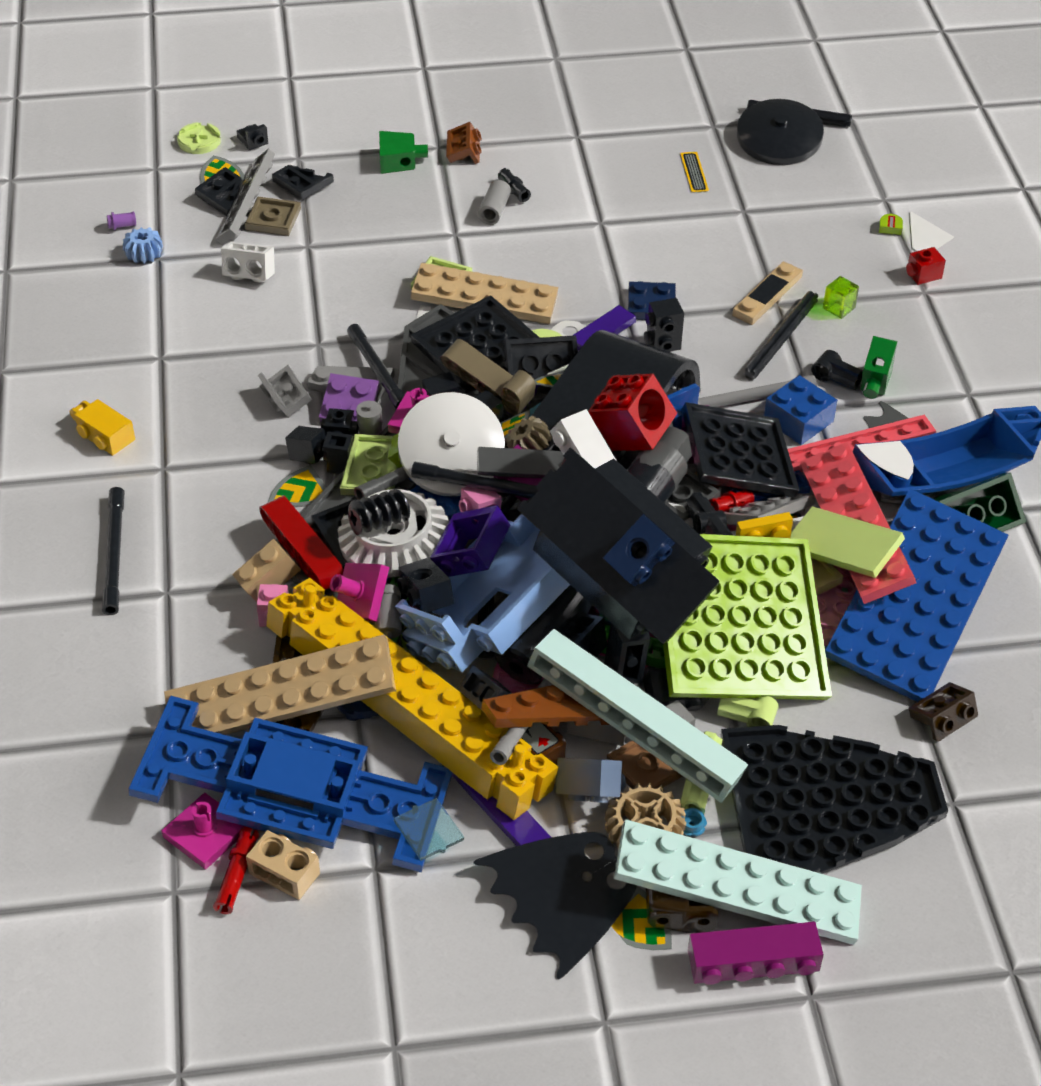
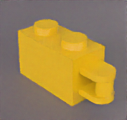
M99 399L91 404L84 400L78 406L69 410L71 417L77 423L76 430L78 434L84 439L87 438L100 450H105L112 456L135 440L132 421Z

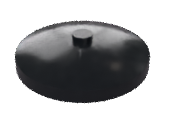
M769 99L753 104L742 113L737 125V139L742 149L751 157L773 165H790L802 162L813 156L823 141L824 127L818 114L810 107L788 99Z

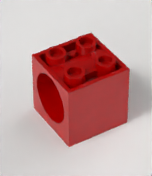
M654 374L615 375L611 377L588 410L595 425L612 451L653 450L677 415L675 408Z

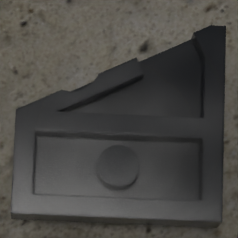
M287 165L272 174V181L303 200L333 183L334 177L331 173L320 176L315 175V170Z
M224 167L195 188V195L227 216L241 187L242 178Z

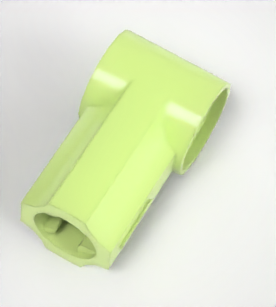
M769 696L756 699L721 698L717 715L744 722L748 727L771 726L779 706L777 701Z

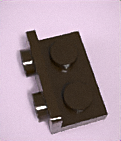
M951 682L909 707L910 718L930 726L933 740L938 742L978 717L975 693Z

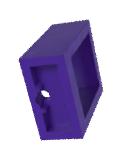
M498 505L455 513L450 519L430 559L448 577L489 570L511 525ZM477 538L472 548L464 549L468 540Z

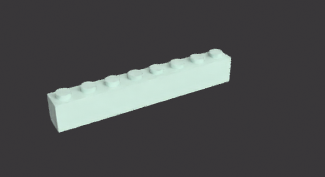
M555 629L535 647L527 665L529 668L719 802H723L740 780L748 766L746 762Z

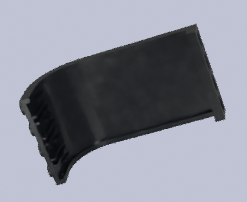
M599 330L587 339L532 416L544 421L548 426V430L551 431L561 419L566 418L572 409L577 412L585 409L588 411L593 405L595 398L600 395L607 385L608 380L615 375L654 374L665 394L669 389H673L674 386L676 391L692 384H697L700 387L699 366L692 359L606 330ZM608 445L616 461L619 463L626 451H612ZM557 446L554 451H561V450H560V448Z

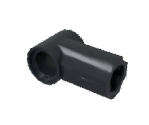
M833 350L824 351L811 367L812 374L820 381L832 379L855 390L862 381L863 370L843 362L840 355Z

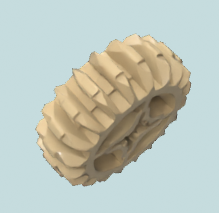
M637 783L635 789H631L626 785L623 793H620V797L610 799L608 809L605 812V830L609 834L611 843H617L616 847L619 849L621 830L624 823L622 818L624 816L630 821L683 835L686 827V813L684 808H681L680 799H673L672 791L663 793L662 785L657 789H653L651 783L646 788H642ZM661 816H664L667 820V826L662 823Z

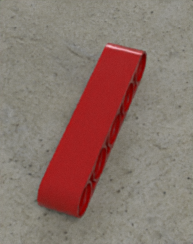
M284 495L259 507L261 517L267 527L308 578H311L327 590L330 588L333 576L336 574L343 576L344 569L340 562Z

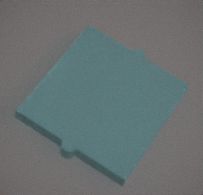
M437 798L420 806L414 805L412 810L394 818V823L420 861L439 852L445 853L447 848L464 841L463 834Z

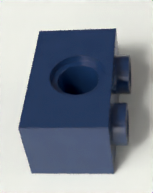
M643 514L603 559L629 583L636 586L638 583L642 584L652 574L651 569L658 561H664L671 554V547L675 542ZM646 546V555L641 559H636L638 548Z

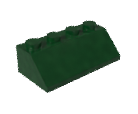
M1003 473L988 480L960 487L932 498L1002 532L1026 523L1011 473Z

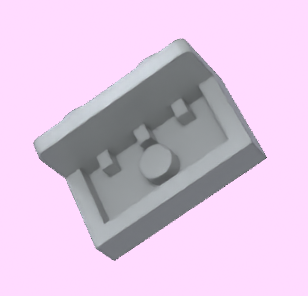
M289 365L269 379L262 372L258 375L262 381V384L259 386L267 397H272L269 402L277 412L282 410L287 417H290L312 400Z

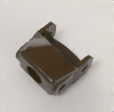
M646 888L647 920L652 927L685 933L710 932L717 928L719 915L718 910L714 909V906Z

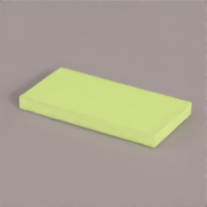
M813 506L791 532L790 537L808 539L810 555L813 559L873 578L877 577L905 540L902 532Z

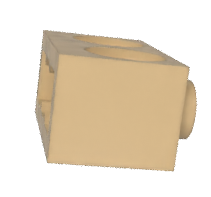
M269 830L264 833L246 856L250 875L297 900L302 898L320 874L319 858L314 851L307 847L302 848L292 843L286 836L282 834L277 835Z

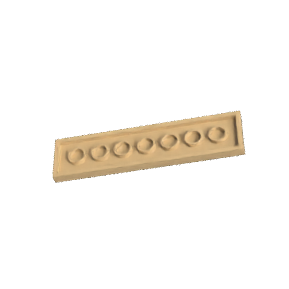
M384 634L164 691L165 704H167L170 696L198 702L199 710L192 726L226 735L250 729L255 717L277 722L395 692L396 687L388 639Z

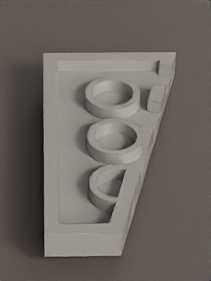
M798 493L796 497L780 495L768 498L767 501L749 503V507L741 508L737 506L729 508V513L724 512L727 524L737 525L739 521L790 512V514L805 512V508L815 505L814 494Z

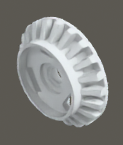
M398 489L405 495L410 506V518L408 521H404L401 517V522L398 524L392 522L391 526L388 527L382 524L381 529L378 530L372 526L371 532L368 533L362 528V534L357 536L351 529L348 515H345L341 520L342 525L338 528V541L341 553L348 563L382 564L390 567L387 577H400L398 567L431 557L449 523L442 506H437L434 499H425L422 493ZM390 490L380 491V492L374 493V494H372V495H375V494H378V495H379V494L382 493V492H385V491L389 492ZM421 515L426 520L422 530H417L416 516ZM391 529L401 530L399 533L394 535H390L387 533Z

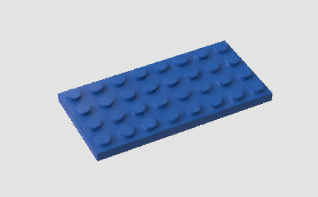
M910 488L890 528L902 532L905 540L899 547L915 577L916 584L866 604L863 603L858 590H856L825 650L827 658L919 702L934 692L1009 535Z

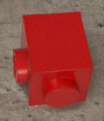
M935 247L910 253L906 270L917 285L942 279L946 260Z

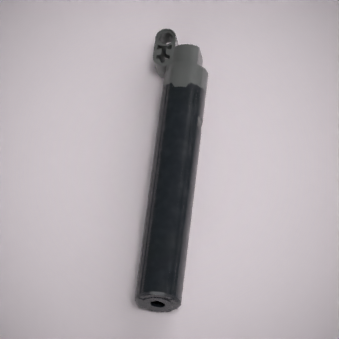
M672 422L654 449L638 450L639 454L627 469L663 503H666L687 473V461L692 456L689 435L683 430L673 427ZM569 585L502 655L495 652V658L500 668L520 683L538 684L543 677L527 666L535 647L553 629L560 632L578 612L588 613L593 605Z

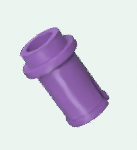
M134 211L121 214L111 212V215H107L108 228L116 230V228L136 226Z

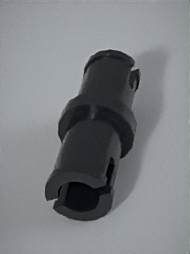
M504 168L499 171L498 179L509 184L511 194H514L520 202L528 201L531 197V192L523 185V181L519 177L514 176L509 169Z

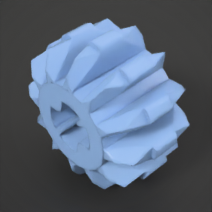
M141 227L138 230L132 229L131 233L125 234L123 250L128 260H133L134 263L143 262L145 264L146 261L154 262V258L160 257L163 243L158 231H152L151 227L147 229Z

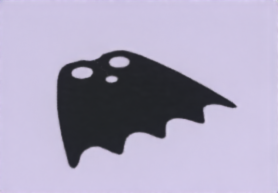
M597 832L574 833L542 839L505 849L476 859L473 862L475 865L492 867L497 872V879L490 890L492 894L509 895L516 900L517 909L511 921L513 923H529L535 926L538 935L533 946V952H554L558 955L560 966L556 976L557 979L563 978L605 935L627 906L637 888V885L627 882L621 889H613L608 885L607 876L611 872H615L617 857L615 856V847L604 834ZM592 842L598 843L603 847L604 854L600 859H589L584 853L585 846ZM590 872L592 874L591 881H584L581 877L582 874Z

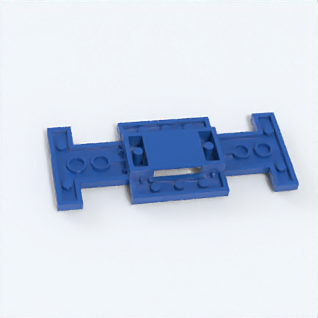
M170 696L130 784L129 796L158 803L168 779L223 793L216 811V819L265 832L269 830L277 835L282 834L288 838L334 849L342 825L398 839L392 865L422 873L453 774L448 768L424 762L417 785L362 771L367 756V746L256 717L249 732H245L243 739L223 735L192 726L199 710L198 702ZM257 789L314 803L313 810L255 794Z

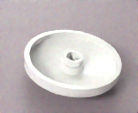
M455 392L435 394L417 403L405 416L398 436L399 458L407 475L418 486L428 492L449 497L461 496V488L467 486L413 478L411 476L413 463L416 461L437 465L440 468L477 474L478 447L504 448L505 445L501 424L492 410L472 396Z

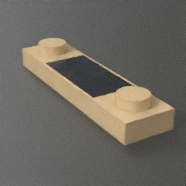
M783 261L733 308L732 316L753 325L802 278L803 270Z

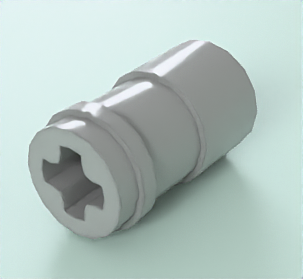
M369 400L360 403L356 409L359 427L358 434L379 435L382 432L383 423L381 405L378 402Z
M386 584L377 621H374V627L392 639L402 634V622L399 619L401 614L395 607L401 600V593L398 586Z

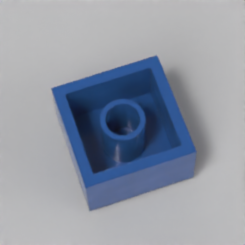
M799 375L766 398L764 416L779 418L783 434L802 445L834 422L838 400Z

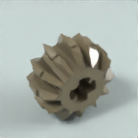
M530 416L528 419L522 418L518 424L515 423V427L508 431L509 435L505 440L508 448H514L518 444L522 449L543 450L549 446L548 442L552 437L544 421Z

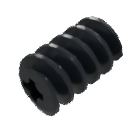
M392 489L389 492L385 491L379 495L375 494L370 496V498L364 497L360 501H351L348 507L349 524L357 536L362 534V528L368 533L371 532L372 526L378 530L381 529L382 524L388 527L391 526L392 522L395 524L400 523L401 517L404 521H408L410 518L409 503L405 495L398 489Z

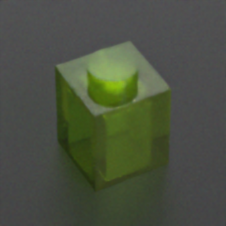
M839 276L826 286L823 309L842 319L856 308L859 286Z

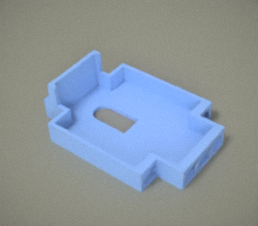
M523 514L514 522L508 521L511 526L489 570L449 577L451 579L454 604L432 611L440 616L444 615L443 618L412 608L405 599H402L395 606L401 614L399 617L400 621L407 627L402 633V636L407 641L406 647L414 656L418 657L420 655L431 663H440L446 669L452 668L463 672L484 650L487 652L491 650L502 655L570 585L533 550L540 530ZM476 540L468 548H472ZM498 591L509 594L481 624L476 625L472 623L466 628L469 620Z

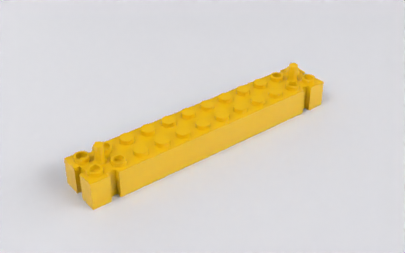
M311 578L294 586L293 594L284 592L268 602L266 626L281 638L286 635L290 637L289 645L302 655L384 635L333 595L324 596L325 589ZM387 637L396 691L361 700L363 703L487 800L492 796L496 798V807L513 820L530 809L532 798L539 802L553 791L558 771L556 764L541 753L533 755L531 753L532 746L522 738L515 745L512 755L504 765L494 763L490 758V753L509 729L494 728L484 712L466 696Z

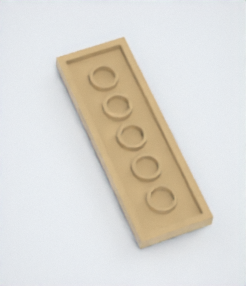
M421 263L411 291V300L464 309L491 295L518 319L550 324L559 287Z

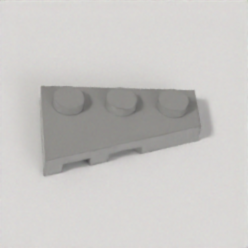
M317 366L308 379L307 386L310 390L325 393L330 373L378 380L371 367ZM386 368L393 378L395 375L394 368ZM380 381L376 402L380 401L385 392Z

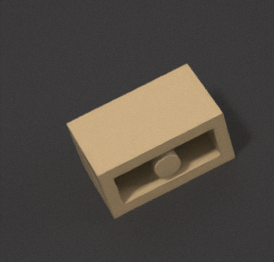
M273 538L232 575L257 602L260 584L284 585L301 569Z

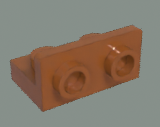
M471 122L447 131L446 157L450 163L463 160L469 155L475 164L480 162V154L482 153L480 141L482 137L480 131L474 128Z

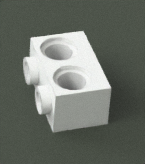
M229 242L221 248L223 276H231V279L234 280L248 278L252 279L253 282L261 283L275 274L274 247ZM235 259L239 261L240 265L235 262ZM256 261L261 264L262 268L257 265Z

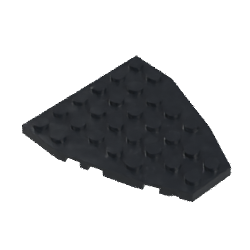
M782 725L721 729L722 746L748 764L740 780L731 790L743 852L824 874L894 847L947 817L948 807L934 761L914 758L910 754L901 751L894 755L879 750L880 745L867 741L833 735V739L815 737V732L806 730L805 735L787 731L788 726Z

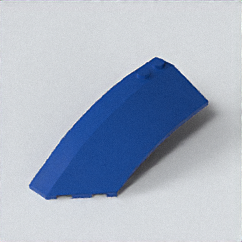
M1036 406L993 409L991 414L969 423L922 437L900 440L912 456L914 463L913 473L909 479L894 475L877 466L858 448L857 445L860 444H855L853 454L870 488L889 496L907 495L910 488L919 493L960 488L988 480L1033 460L1041 440V412Z

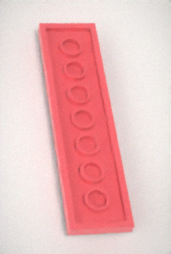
M848 442L799 462L820 509L891 529ZM900 547L895 551L876 578L848 570L864 604L916 584L915 577Z

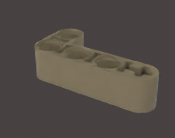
M457 339L440 358L447 369L480 393L488 390L495 397H499L504 404V410L511 415H518L534 397L536 383L527 372L518 370L513 376L461 339Z

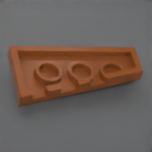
M555 685L484 699L481 706L482 711L494 728L532 727L533 722L546 724L547 727L559 726L560 722L574 721L576 726L588 725L589 721H600L601 725H610Z

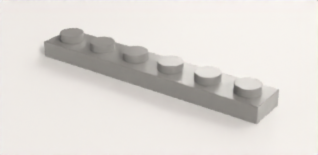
M269 148L254 160L216 238L221 245H224L229 240L234 241L241 233L239 228L246 222V214L254 206L252 201L260 193L259 187L267 178L265 174L273 166L271 162L275 153Z

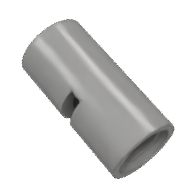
M502 180L491 182L478 211V217L483 223L494 225L499 221L511 194V188L508 183Z

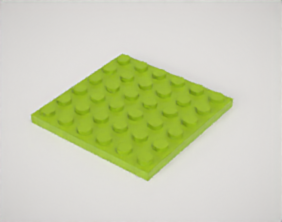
M700 534L713 546L708 556L709 563L705 568L720 582L716 589L672 638L663 644L669 697L756 699L769 696L773 699L828 700L832 697L808 539Z

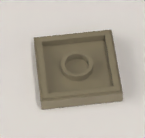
M257 197L245 222V230L289 236L301 210V202Z

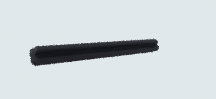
M808 291L745 368L744 375L746 378L749 377L751 380L757 378L818 302L817 293Z

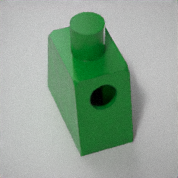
M379 131L381 174L414 170L415 158H428V144L415 145L413 133Z
M873 336L864 365L860 387L866 398L875 399L878 395H885L893 370L898 341ZM877 358L884 361L883 366L876 365Z

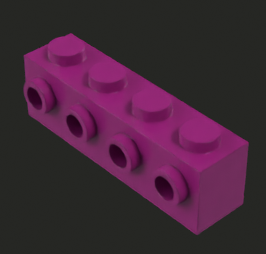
M815 921L691 933L688 943V955L694 984L704 983L713 985L720 981L729 980L744 982L752 978H779L789 974L810 975L820 971L824 956Z

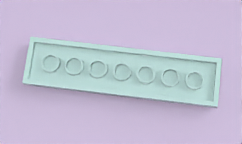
M625 819L621 830L614 879L779 925L815 921L819 936L851 945L857 942L862 885Z

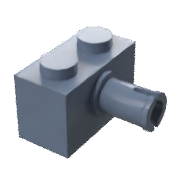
M578 758L557 759L556 794H568V800L586 801V796H590V802L608 803V797H620L621 790L624 789L626 784V778L621 773L622 761Z

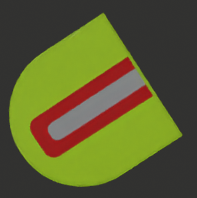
M885 214L880 218L879 233L902 235L903 220L900 216Z

